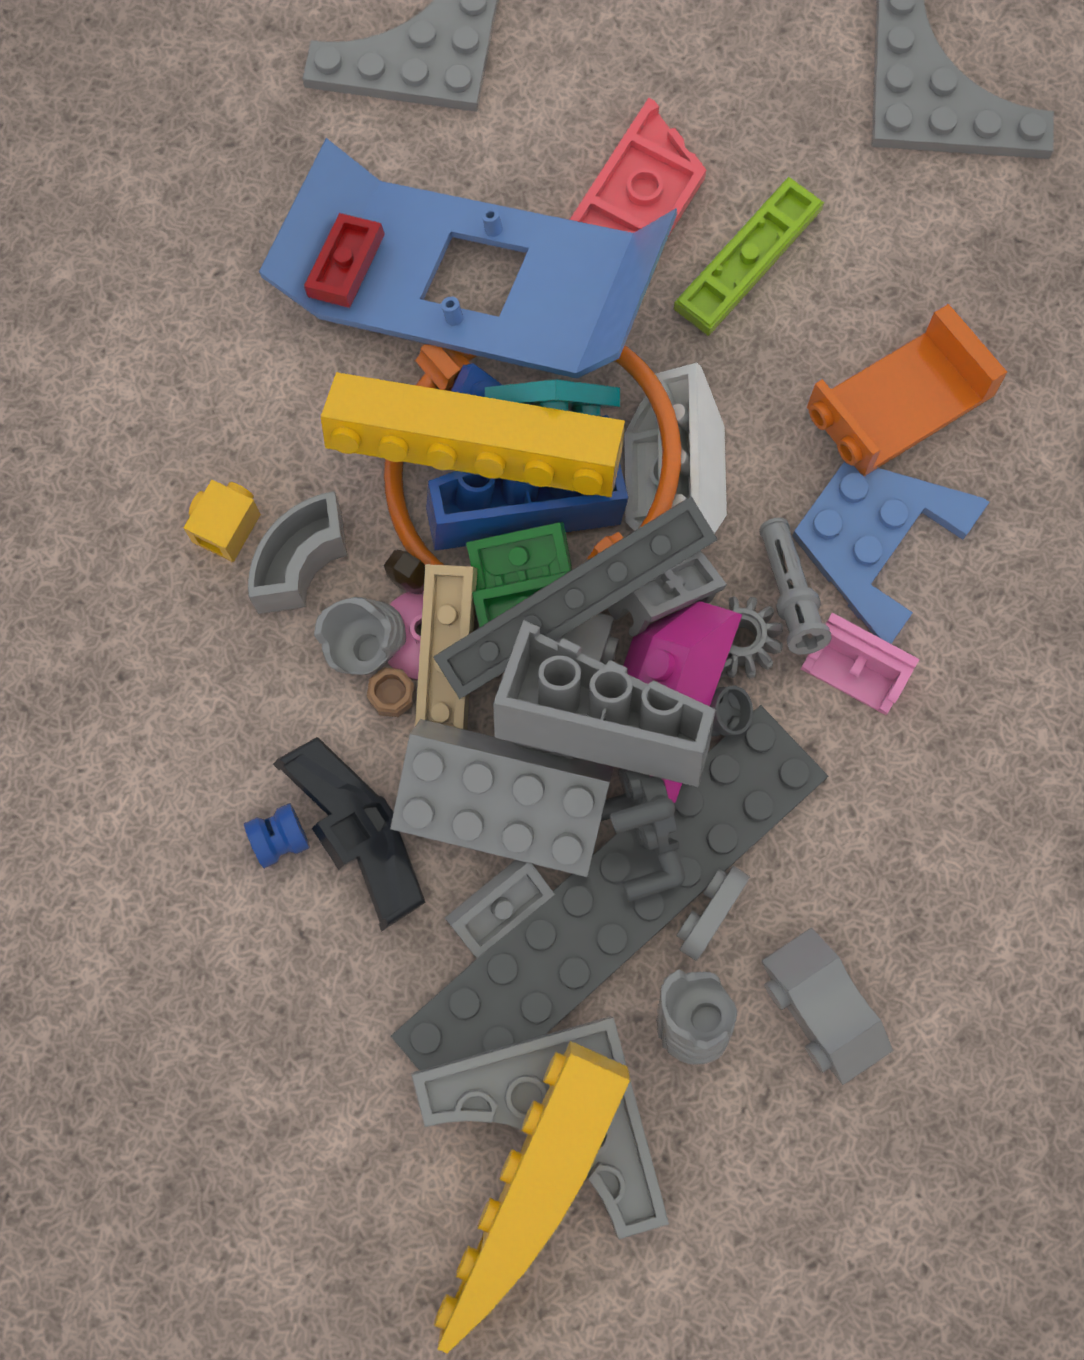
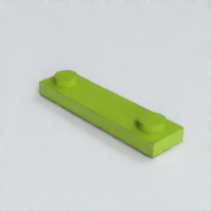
M788 177L674 302L673 309L707 336H710L822 211L824 202L791 177Z

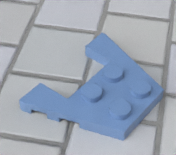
M844 461L794 530L792 537L829 583L832 582L848 602L847 606L855 616L864 622L873 635L892 644L913 612L872 586L874 579L920 514L926 515L963 540L987 507L989 501L982 497L881 468H877L868 475L863 476L854 465H849Z

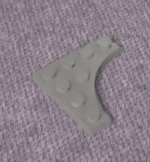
M433 0L423 11L410 20L381 34L351 41H311L303 74L304 87L477 112L498 0Z
M877 0L872 147L1041 159L1050 158L1054 150V111L1034 109L1015 104L986 91L970 80L953 64L940 47L930 27L924 0Z
M609 1016L412 1072L411 1075L424 1126L474 1121L495 1122L521 1129L532 1102L536 1101L542 1104L550 1085L544 1083L543 1079L554 1053L557 1052L564 1055L570 1041L627 1066L614 1017ZM631 1080L587 1175L610 1216L618 1239L669 1224Z

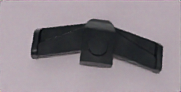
M318 737L283 755L274 762L273 765L278 770H282L328 815L312 827V830L337 869L340 870L357 859L380 922L381 932L426 903L400 831L390 829L394 812L383 796L377 795Z

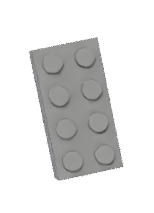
M420 719L409 734L390 829L587 877L613 766L576 757L570 760L517 746L514 742L498 739L494 736Z

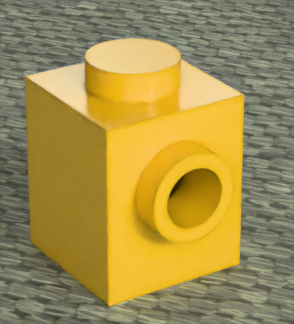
M211 479L206 490L199 491L193 498L189 508L190 517L183 528L192 543L234 563L261 514L253 499L254 495L249 490L234 482H229L225 486Z

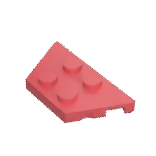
M647 99L570 220L634 233L677 208V216L669 235L671 234L705 180L706 168L694 153L686 149L684 139L676 128H669L658 113L659 106L655 100Z

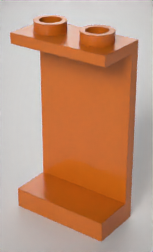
M947 304L934 312L924 334L834 388L830 389L823 379L815 383L807 408L813 423L819 429L825 430L837 444L842 459L847 464L854 465L861 475L866 476L994 397L1007 371L955 310Z

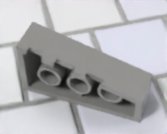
M523 620L493 703L495 738L699 787L711 742L715 716L714 708L654 680L649 684L628 675L626 667L611 660L607 664L581 653V646L564 638L560 642L540 634V627Z

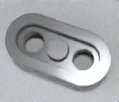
M732 866L728 874L720 868L718 869L703 893L711 899L701 916L692 910L676 935L684 941L679 949L681 952L695 961L698 960L750 878L749 875L735 866Z

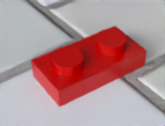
M339 213L304 284L307 296L350 308L385 235L382 223Z

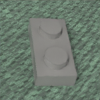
M515 860L446 916L445 919L472 954L478 958L555 894L533 864Z

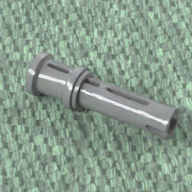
M784 518L769 519L760 526L759 532L763 538L771 570L779 590L780 597L776 607L779 617L786 621L789 631L786 639L788 648L792 653L799 655L815 653L826 647L832 639L830 629L826 624L822 623L818 611L821 606L819 595L807 585L788 521ZM783 554H784L785 561H786V564H787V567H788V570H789L788 573H787V570H786V567H785V564H784V561H783V557H782ZM810 633H811V634H812V638L809 639L808 636H807V634H810Z

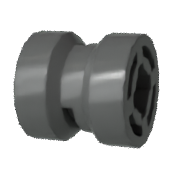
M736 685L718 687L715 690L710 707L715 709L711 737L719 736L720 734L724 736L742 734L749 728L753 718V704L749 694L743 688Z

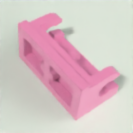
M831 613L826 622L832 637L830 643L823 649L808 654L801 670L887 715L893 703L895 704L920 659L844 618Z

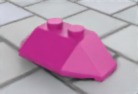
M698 601L649 624L644 632L633 636L623 666L627 668L628 675L649 684L654 680L710 707L742 614ZM662 778L668 797L675 803L682 783Z

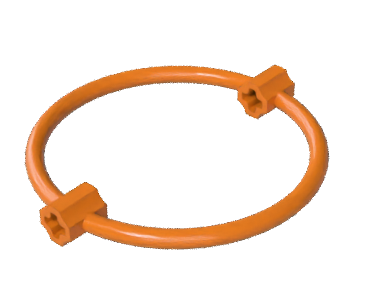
M424 344L420 348V353L415 361L425 374L417 382L416 386L451 391L463 365L470 364L469 361L477 356ZM624 345L620 358L615 360V362L621 365L635 379L650 401L657 418L662 444L660 480L653 503L640 525L642 527L672 507L681 470V440L676 414L663 385L650 367L635 352ZM385 459V496L393 526L402 545L409 554L424 564L444 565L427 548L411 521L403 489L404 462H392ZM619 532L604 537L594 546L587 560L624 537Z

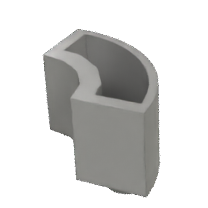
M335 491L311 497L295 505L279 517L261 539L252 559L248 580V596L258 614L306 607L307 589L315 574L328 562L347 556L342 511Z
M812 927L762 960L771 979L764 984L768 994L780 1010L788 1008L811 1042L805 1046V1049L813 1063L822 1073L830 1069L842 1085H844L893 1052L881 1019L871 1009L854 985L840 957Z

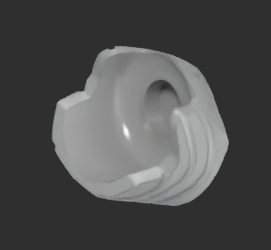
M363 597L348 598L334 603L318 615L315 624L314 636L322 644V651L326 662L335 671L346 674L367 675L378 672L406 642L405 625L400 613L385 602Z
M677 970L670 974L661 986L656 1022L658 1037L662 1039V1047L667 1049L668 1053L676 1059L688 1064H706L721 1057L728 1046L734 1030L737 1008L734 1001L723 988L720 978L710 972H690L685 974L682 970Z

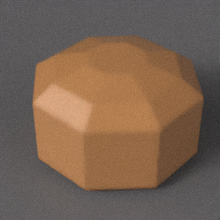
M383 668L369 678L367 699L379 715L399 717L413 706L415 686L402 669Z

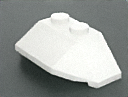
M698 363L656 373L655 375L669 396L680 431L681 470L672 507L692 496L715 534L727 516L725 426L702 367ZM647 396L639 404L624 434L625 485L629 497L625 508V522L634 531L640 527L653 503L662 468L661 434L657 418Z

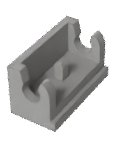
M699 551L609 607L608 611L615 620L624 617L630 611L634 623L629 629V635L636 636L644 632L649 623L698 601L710 603L716 593L724 590L727 584L702 551Z

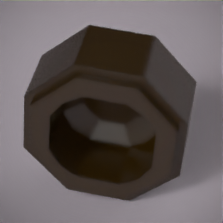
M394 550L384 564L387 577L396 586L407 592L422 594L424 591L425 564L406 551Z

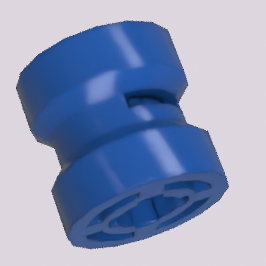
M291 803L277 808L274 815L267 819L257 817L244 823L252 849L264 869L278 863L281 855L288 852L298 854L310 848L308 839Z

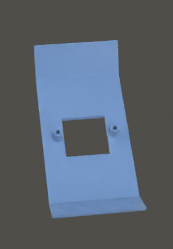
M326 138L259 273L264 280L321 320L578 379L620 358L677 216V208L638 231L631 233L383 182ZM339 213L382 223L385 234L350 308L309 298L304 288V284ZM452 237L527 253L499 317L462 309L458 299L455 297H447L441 304L424 300Z

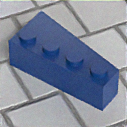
M620 463L612 497L584 495L577 491L548 486L537 487L519 481L501 478L491 479L478 474L454 471L428 481L426 511L434 551L466 547V542L558 522H564L565 532L621 525L629 497Z

